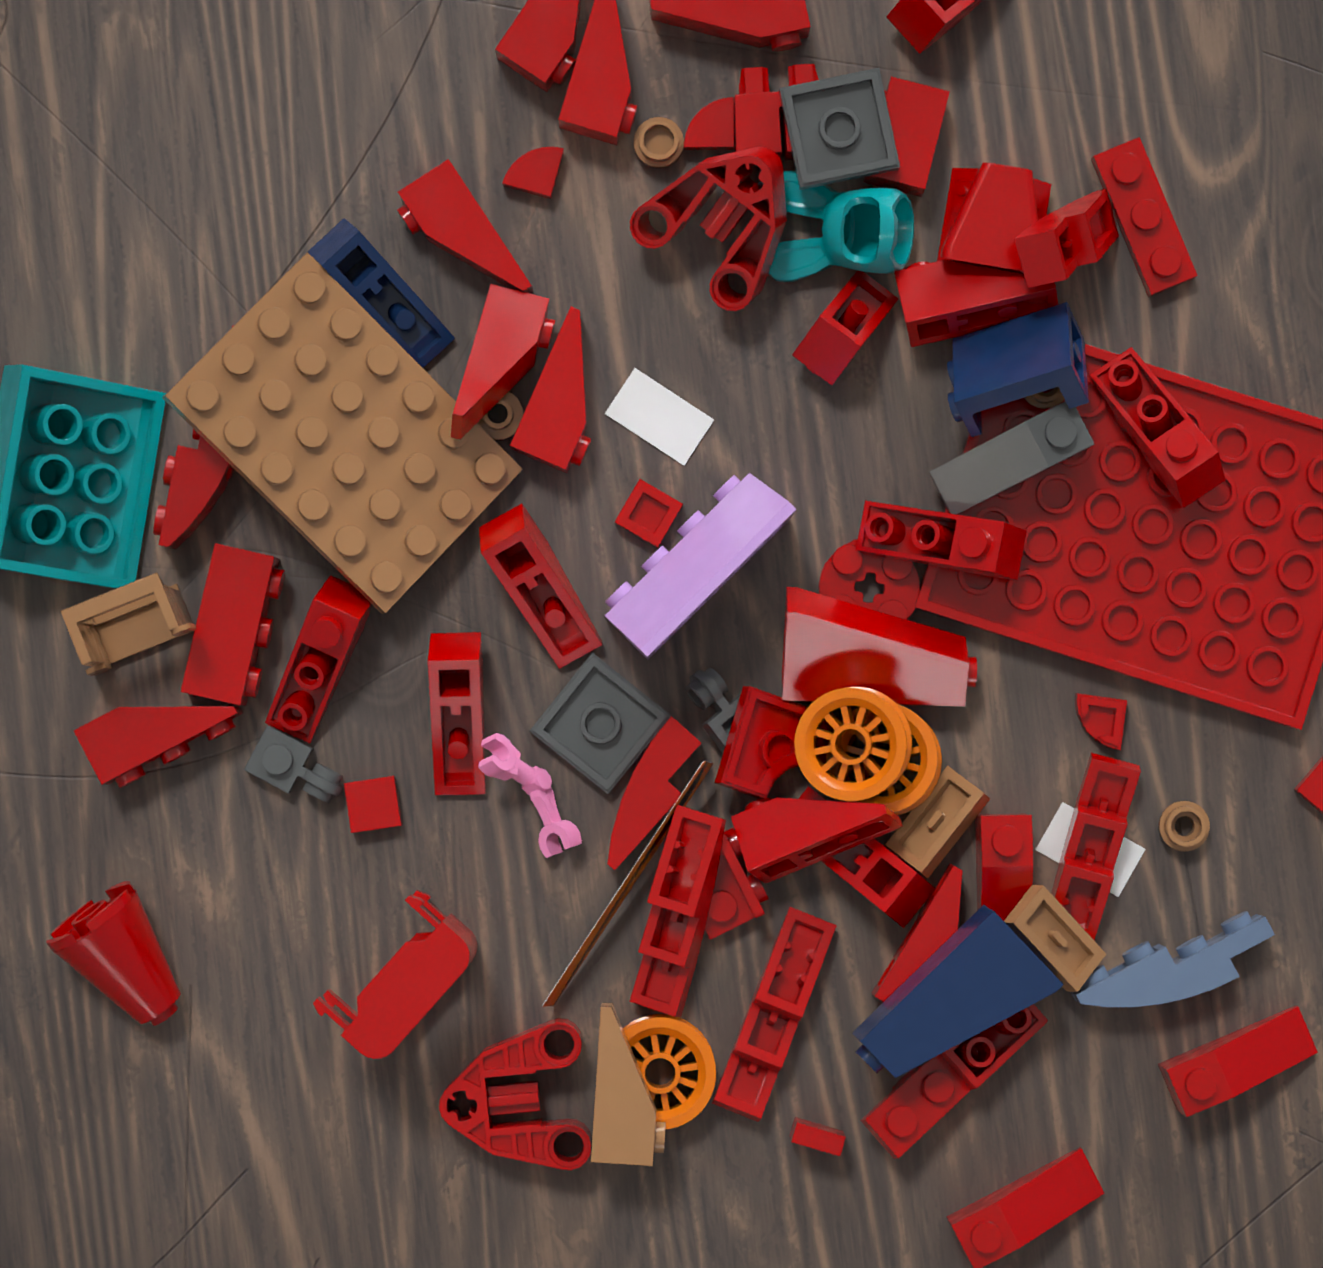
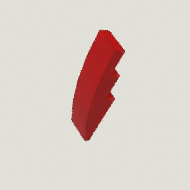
M1091 752L1051 894L1095 941L1114 880L1113 870L1128 825L1127 815L1141 769L1140 765Z
M676 805L647 903L652 904V908L638 953L644 955L629 1002L674 1017L682 1016L709 915L726 824L725 819Z
M789 907L728 1058L712 1104L756 1122L761 1120L798 1023L805 1012L837 925Z

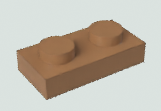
M947 765L940 774L938 783L931 795L920 806L910 812L902 822L903 827L897 829L885 845L926 878H929L986 806L990 798Z
M1032 885L1004 920L1014 933L1064 984L1062 987L1066 991L1078 992L1106 956L1101 947L1044 885Z

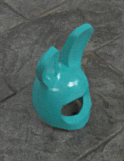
M784 171L786 212L823 219V236L821 238L780 242L769 271V275L773 279L780 282H795L833 266L869 273L892 274L907 264L913 247L914 213L911 201L906 194L898 189L883 187L838 192L827 185L799 190L796 172Z

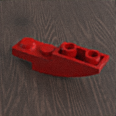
M194 429L192 438L199 440L198 449L178 445L176 456L169 455L164 468L163 485L170 487L166 506L159 505L157 508L153 534L160 536L158 545L176 550L198 528L213 509L235 470Z
M1033 1004L911 1069L892 1087L893 1090L860 1121L893 1159L900 1158L965 1095L983 1084L1048 1022V1019Z

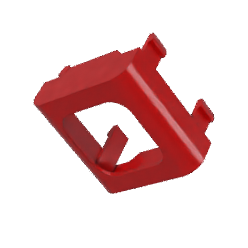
M417 890L413 895H409L405 901L436 929L433 932L416 933L410 941H407L357 996L358 1013L330 988L323 994L325 1000L319 996L313 1002L318 1014L321 1016L325 1013L344 1029L340 1035L358 1052L368 1058L378 1059L389 1055L463 974L477 954L478 943L473 932L452 913L448 917L429 901L432 896L421 890ZM335 1004L353 1020L351 1023L333 1008Z

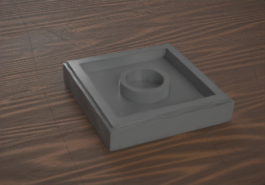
M879 68L779 88L799 190L899 170L900 164Z
M592 652L530 729V732L609 794L671 715Z

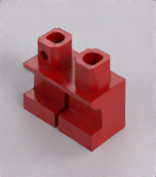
M815 64L788 66V86L819 80ZM768 68L741 69L739 94H735L734 97L735 152L754 147H767L775 151L781 158L782 145L779 113L783 114L779 91L769 92ZM783 114L785 160H793Z

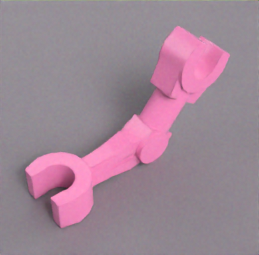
M495 733L483 739L481 746L489 750L493 755L479 761L478 768L486 776L504 781L512 778L522 784V789L530 795L531 801L544 824L538 839L540 850L544 856L548 858L563 852L558 836L561 838L565 850L582 844L581 834L577 826L571 821L561 820L554 792L551 788L552 779L549 773L543 768L531 767L520 760L521 753L506 736Z

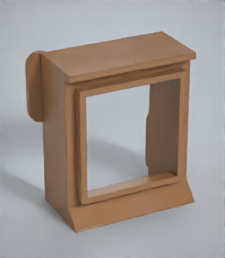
M157 572L61 610L81 664L93 666L85 670L89 676L112 669L110 664L197 629L191 620L178 584L172 586L164 585Z

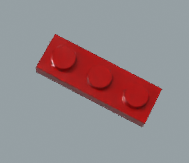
M1140 137L1094 155L1091 158L1092 164L1102 188H1107L1113 214L1148 297L1196 278L1198 275Z

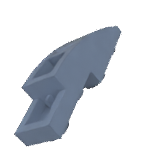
M1244 911L1221 923L1220 926L1223 932L1206 941L1203 935H1199L1178 946L1176 951L1179 956L1173 959L1167 948L1163 945L1157 944L1151 947L1149 941L1140 943L1122 954L1125 962L1108 971L1104 965L1096 967L1080 990L1070 993L1074 1000L1080 1004L1100 1007H1141L1186 999L1213 990L1239 978L1240 976L1231 958L1275 934L1265 916L1255 914L1250 917L1249 913Z

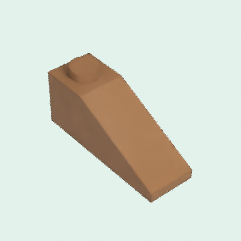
M602 1002L591 1162L653 1166L654 1153H664L666 1122H656L657 1108L612 1003Z

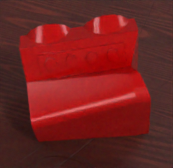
M985 162L981 164L980 168H952L937 261L948 260L1024 274L1014 239L1023 230L1047 215L1052 184L1033 178L1032 170Z

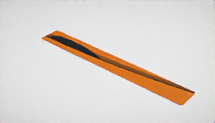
M703 761L543 1003V1007L556 1004L668 834L676 805L684 807L687 805L712 767V762Z

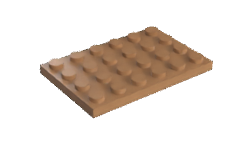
M308 252L162 397L381 614L386 613L523 470L478 423L461 440L451 438L452 414L456 401Z

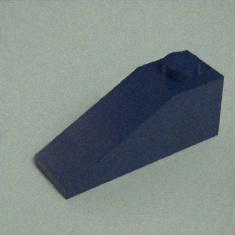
M345 218L308 251L332 278L422 368L455 339L451 332L363 234Z

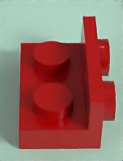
M733 827L724 831L719 867L705 927L710 940L753 918L757 919L765 915L760 904L769 900L760 880L752 874L746 877L737 859L743 855Z

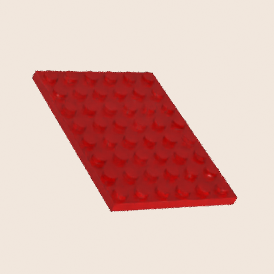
M1085 344L1089 403L1077 406L1076 408L1094 445L957 514L1003 521L1027 530L1018 580L927 565L914 608L1296 730H1302L1323 663V419L1145 363L1220 455L1225 481L1183 509L1154 473L1090 378V374L1119 354ZM1052 389L1043 391V393H1048V392H1050ZM1024 398L981 411L982 434L971 437L969 433L962 454L1051 408H1037L1029 404ZM945 507L944 513H949L947 507Z

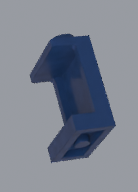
M1067 302L952 339L953 360L947 362V370L954 387V392L948 393V403L955 421H964L971 437L982 434L981 411L1052 388L1059 387L1069 409L1089 403L1084 337Z

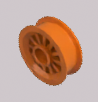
M867 687L836 689L817 698L803 713L795 733V755L805 778L821 793L843 801L864 800L886 791L903 775L912 752L911 729L903 711L887 695ZM851 706H860L856 721L854 722ZM841 709L844 725L832 713L833 711ZM870 710L877 717L866 725L865 722ZM825 720L835 730L834 732L821 728ZM884 723L888 733L875 735L873 731ZM849 729L859 731L865 738L866 748L859 758L848 756L842 748V737ZM818 737L830 740V745L818 747ZM890 739V750L877 747V742ZM832 752L833 757L824 764L819 754ZM872 755L887 759L884 766L881 767ZM841 762L839 775L836 776L830 770ZM863 762L874 773L873 777L866 779ZM852 765L856 781L847 780Z
M897 704L907 718L912 739L915 738L918 746L912 747L911 757L921 755L920 765L908 763L906 770L918 773L911 782L903 774L899 781L906 789L897 793L894 784L887 789L888 796L881 797L878 794L868 799L847 802L884 804L896 815H901L920 806L935 789L942 769V753L939 741L927 722L912 710ZM860 707L852 711L854 722ZM869 710L865 724L868 725L877 715ZM880 725L873 731L875 735L882 734ZM849 729L844 733L841 740L844 752L848 756L852 754L860 757L866 748L864 736L854 729ZM856 737L865 744L864 749L852 747ZM890 739L877 742V747L890 746ZM832 752L826 753V762L833 757ZM839 762L830 772L838 776L842 763ZM863 762L864 769L866 770V779L874 776V773ZM853 765L851 766L850 773L854 772ZM849 773L847 780L854 781L851 774Z
M652 1014L630 1022L623 1030L630 1047L634 1046L643 1057V1060L635 1059L651 1097L654 1100L656 1094H661L663 1108L656 1109V1122H666V1129L686 1124L705 1108L715 1087L716 1065L711 1046L698 1028L680 1017L668 1014ZM658 1034L669 1035L664 1050L659 1048ZM650 1036L653 1051L649 1052L641 1043V1039ZM676 1038L686 1044L675 1054L671 1053ZM692 1051L696 1061L679 1063L683 1057ZM657 1058L670 1061L675 1068L673 1078L666 1084L652 1083L645 1073L649 1062ZM698 1070L697 1080L680 1074L681 1072ZM678 1083L693 1088L687 1097L677 1086ZM670 1091L680 1101V1103L671 1107L667 1094Z

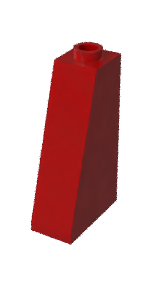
M786 587L781 674L782 700L815 701L825 693L836 689L867 687L887 695L896 704L965 707L967 687H976L977 657H968L966 637L798 587Z

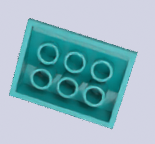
M23 364L4 366L0 387V570L115 589L136 581L165 407V400L162 397L166 393Z

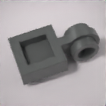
M708 668L706 671L697 670L690 676V683L685 687V690L698 708L706 710L710 706L716 711L702 726L723 753L740 694L728 702L723 696L728 692V687L723 678L712 668Z
M267 725L244 768L250 774L286 793H291L296 781L301 777L306 780L302 790L326 803H330L333 795L338 797L343 789L339 785L343 778L341 774L317 762L313 770L305 767L314 748L270 725Z

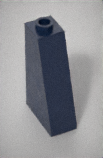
M983 905L852 1032L862 1043L855 1052L876 1074L885 1067L896 1078L1057 992L1064 984L995 911Z

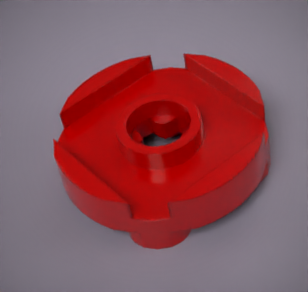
M855 539L839 547L824 564L819 577L818 594L906 620L914 612L920 591V581L912 561L857 551L858 539ZM867 573L874 574L876 583L883 584V593L875 594L873 602L869 603L863 601V593L855 591V583L864 581Z

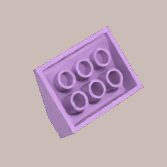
M749 473L742 481L733 475L713 495L719 503L706 516L698 510L677 530L683 539L670 552L662 545L641 566L647 574L634 587L626 581L606 600L605 603L611 610L605 615V618L647 660L791 519L797 510L789 501Z

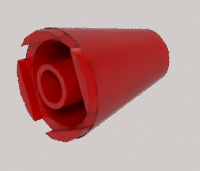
M123 881L105 890L110 898L108 901L103 899L94 904L90 900L67 917L50 934L53 939L47 940L46 943L56 955L136 1022L144 1024L150 1021L153 1026H156L167 1020L177 1011L178 1006L175 1002L181 993L136 889L130 881Z

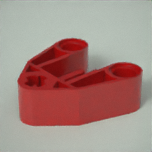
M754 147L706 158L642 204L633 212L630 219V231L636 242L645 248L656 249L664 246L684 229L690 219L701 210L717 186L721 187L724 192L700 223V226L706 230L705 234L713 239L715 237L720 242H725L749 209L755 215L726 254L728 256L710 281L709 292L712 300L718 307L726 311L743 309L762 292L787 221L783 164L775 151L767 147ZM753 165L758 166L762 170L758 176L760 181L757 183L750 179L753 171L751 167ZM650 210L657 211L665 217L667 222L666 232H659L652 227L649 221ZM729 273H736L745 280L747 284L746 294H739L731 289L728 283Z
M556 1018L485 1047L444 1090L439 1101L441 1117L449 1126L492 1155L562 1170L580 1168L586 1163L591 1154L592 1136L587 1126L577 1119L542 1121L541 1118L492 1123L491 1116L540 1111L538 1081L488 1085V1078L532 1074L536 1073L537 1070L570 1066L577 1060L582 1049L583 1037L580 1029L574 1022L568 1019ZM559 1029L568 1032L574 1041L572 1051L563 1056H556L550 1053L546 1047L545 1038L551 1031ZM458 1091H466L467 1099L476 1100L477 1108L471 1106L469 1115H461L459 1107H451L450 1099L454 1101ZM567 1131L578 1134L584 1144L582 1151L572 1157L560 1154L555 1147V1139L558 1135Z

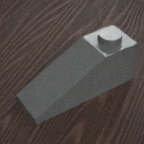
M1065 401L931 470L929 474L949 513L959 514L1094 445V442L1077 408L1069 409Z

